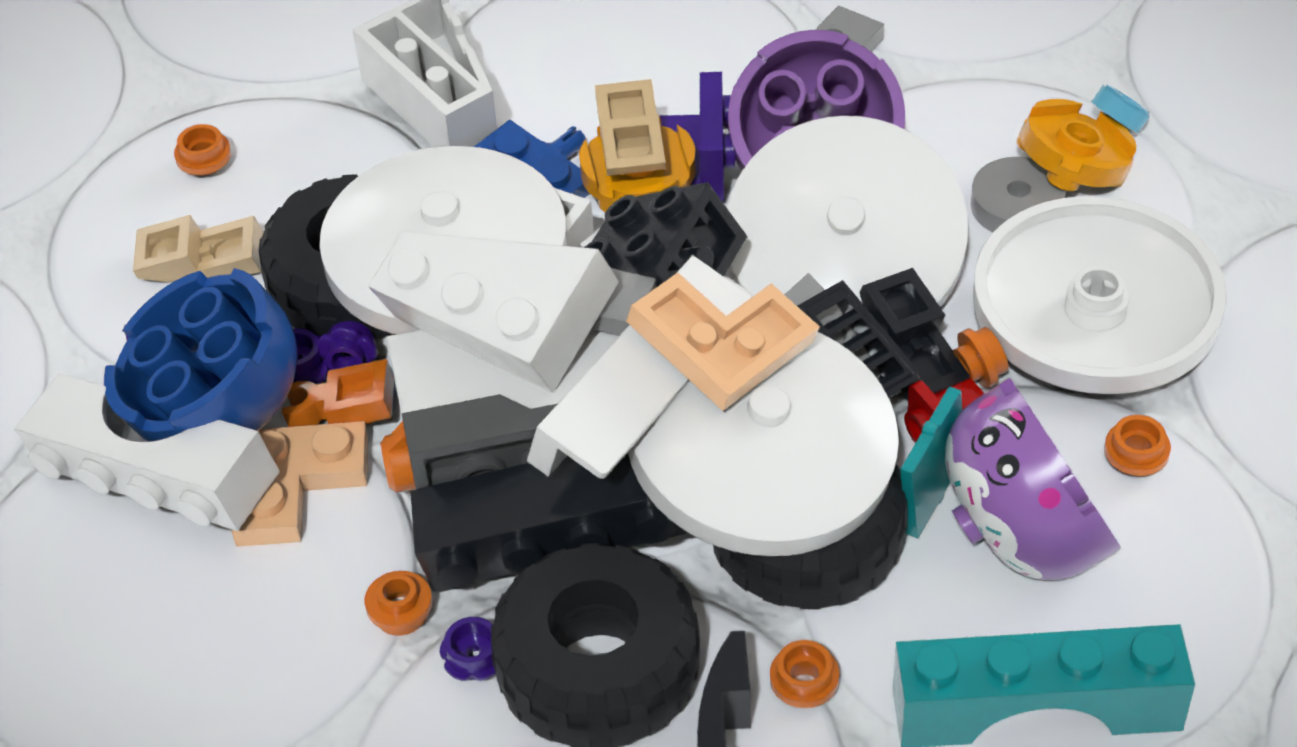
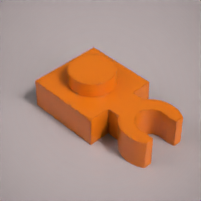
M387 359L329 370L327 381L322 384L316 385L310 381L292 383L287 395L291 406L282 408V414L288 427L317 425L325 419L328 424L365 421L367 425L374 421L391 418L394 374Z

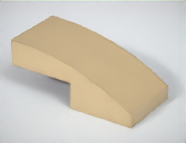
M652 79L595 85V99L607 176L666 169L659 114L656 112Z
M191 215L137 229L133 272L138 279L174 282L196 271H201L207 278L231 274L233 268L243 270L250 275L260 273L261 265L258 250L263 229L255 216L202 230L199 229Z

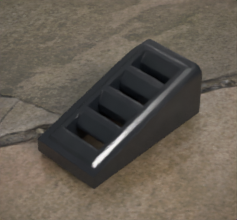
M843 280L797 305L798 308L820 326L819 333L835 340L832 337L833 335L851 326L857 336L841 345L852 353L862 347L865 348L870 357L862 362L870 371L878 368L883 376L879 382L889 399L909 388V385L921 378L908 357ZM837 304L843 315L823 326L816 316Z

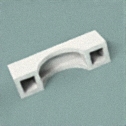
M62 373L57 374L14 428L29 451L27 455L29 462L46 476L59 478L63 475L79 480L90 489L101 494L113 491L126 495L138 504L151 510H157L159 507L173 510L201 526H209L210 523L238 531L280 472L258 431L222 420L187 429L177 435L158 441L136 442L127 440L131 427L111 409L105 396L106 386Z

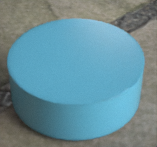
M1106 84V86L1102 85L1091 101L1110 117L1136 133L1140 132L1150 117V112L1109 84Z

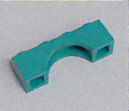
M1181 624L900 641L896 642L892 689L900 746L934 747L972 744L983 731L1003 719L1020 713L1043 709H1068L1090 714L1106 724L1112 735L1183 731L1195 688V680Z

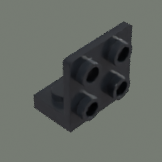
M707 182L681 188L679 186H672L661 192L641 196L626 195L621 197L607 209L604 223L592 242L584 248L599 249L612 269L655 278L658 287L674 276L692 255L724 277L746 240L747 235Z

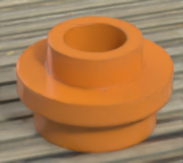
M197 124L186 128L179 134L177 145L174 149V157L177 166L183 172L192 175H209L228 163L231 157V147L228 139L221 134L218 128L209 124Z
M983 327L977 331L967 328L958 333L959 347L954 349L953 353L967 370L969 377L973 381L977 380L984 388H990L997 384L998 376L1007 372L1009 366L1006 354L993 332L987 327Z
M1129 415L1122 418L1109 430L1105 440L1104 451L1108 461L1119 471L1133 476H1147L1159 472L1166 466L1171 452V443L1164 427L1157 420L1145 415Z
M393 571L378 577L371 583L366 591L364 604L368 618L374 625L385 633L400 636L410 634L424 624L431 611L433 599L430 586L423 577L410 571ZM398 597H405L399 601H391Z
M811 640L794 641L786 645L773 659L770 666V685L775 695L790 706L797 708L817 707L826 703L836 693L839 685V667L834 657L823 645ZM799 675H809L812 676L814 679L809 681H801L795 679V677Z

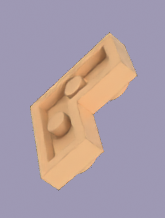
M676 273L632 304L626 320L632 328L722 411L812 344L820 328L819 325L772 283L726 316L679 273Z
M365 421L267 428L258 431L280 472L238 531L231 530L235 545L240 547L301 542L303 491L367 486L368 434Z

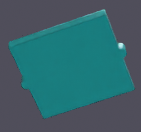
M950 386L929 421L924 423L921 435L900 468L902 490L908 502L906 534L917 539L937 505L942 502L944 493L950 484L945 465V446L951 426L962 411L961 390Z

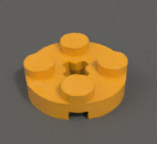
M1046 99L1037 102L1032 107L1029 116L1022 125L1016 143L1038 165L1048 171L1047 179L1051 184L1062 190L1076 191L1080 185L1119 187L1124 183L1133 165V157L1137 147L1131 133L1120 122L1100 111L1096 120L1081 114L1079 111L1083 104L1067 99Z
M659 117L666 169L607 176L600 128L598 126V136L592 139L588 145L585 139L579 151L581 179L585 189L589 194L598 199L599 208L606 213L607 209L616 200L626 195L641 196L661 192L672 186H679L680 188L690 186L696 173L694 142L689 133L679 125H677V132L671 128L661 126V117Z

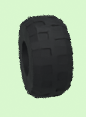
M357 174L342 175V177L329 180L325 178L313 182L312 186L302 191L299 189L289 196L286 202L283 203V206L278 207L266 223L264 233L259 241L258 251L266 291L284 310L295 329H306L315 335L322 336L323 334H328L330 328L335 324L354 321L366 326L376 340L377 337L388 334V332L361 321L342 306L328 285L320 252V233L325 216L342 190L358 177Z
M895 463L888 488L872 515L851 534L833 544L807 553L788 556L750 555L713 545L714 555L721 568L723 567L732 577V581L743 590L762 598L763 601L778 606L820 609V607L842 605L856 600L857 597L871 589H875L886 579V575L897 564L902 552L908 520V502L902 490L900 469Z
M581 544L580 547L566 550L563 548L544 556L543 559L535 564L533 563L530 567H526L514 578L513 583L506 592L502 593L495 608V618L493 625H491V651L500 692L505 696L509 710L519 722H523L536 735L550 742L554 741L571 747H622L630 745L632 742L645 736L653 735L665 727L667 722L678 711L682 710L690 698L694 682L697 681L700 663V634L697 612L694 611L689 591L683 581L681 582L671 572V569L661 561L644 555L639 550L621 545ZM597 635L616 637L625 642L624 645L608 653L596 655L574 653L567 649L569 645L584 637Z

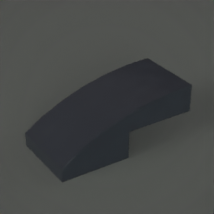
M914 268L862 285L859 294L863 305L908 357L921 377L918 381L922 380L934 394L948 389L949 386L952 387L970 378L969 373L938 330L946 316ZM909 388L902 392L907 401Z
M745 630L731 631L710 668L699 709L697 747H726L725 730L751 728L750 680Z

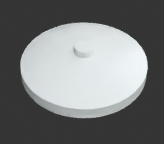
M861 116L826 117L797 125L783 132L763 146L751 158L739 175L729 198L727 209L747 235L730 268L735 282L754 295L771 283L785 294L807 273H810L825 290L843 280L861 301L859 292L862 285L914 268L941 307L952 292L964 264L968 241L967 209L963 194L951 169L919 137L901 127L878 119Z
M443 146L420 149L390 158L365 171L343 189L334 200L325 216L320 233L322 263L328 285L334 296L342 306L361 321L396 335L420 329L396 318L370 290L368 285L401 231L568 246L563 204L549 181L533 167L510 155L469 146Z
M1078 196L1047 201L1025 209L1009 218L990 235L983 245L977 259L973 285V304L978 323L981 328L987 327L993 332L1000 342L1008 361L1024 372L1052 385L1097 394H1123L1155 388L1169 383L1193 369L1209 353L1217 340L1227 299L1225 279L1217 259L1204 241L1192 230L1171 216L1154 208L1128 200L1098 196Z
M817 332L812 344L724 411L689 381L628 451V455L637 480L647 496L664 515L683 530L705 542L734 552L760 556H788L807 553L833 544L851 534L872 515L883 499L895 467L899 443L898 427L890 400L870 369L844 346Z

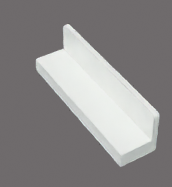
M693 255L677 272L726 316L752 298L751 295ZM629 325L537 426L527 462L549 477L568 455L598 478L607 477L690 380Z

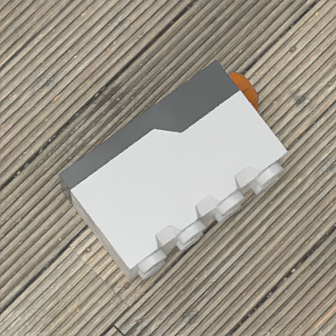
M421 329L386 336L403 420L390 435H385L380 443L389 488L396 493L410 492L411 490L529 463L527 458L537 426L619 336L591 329L554 393Z

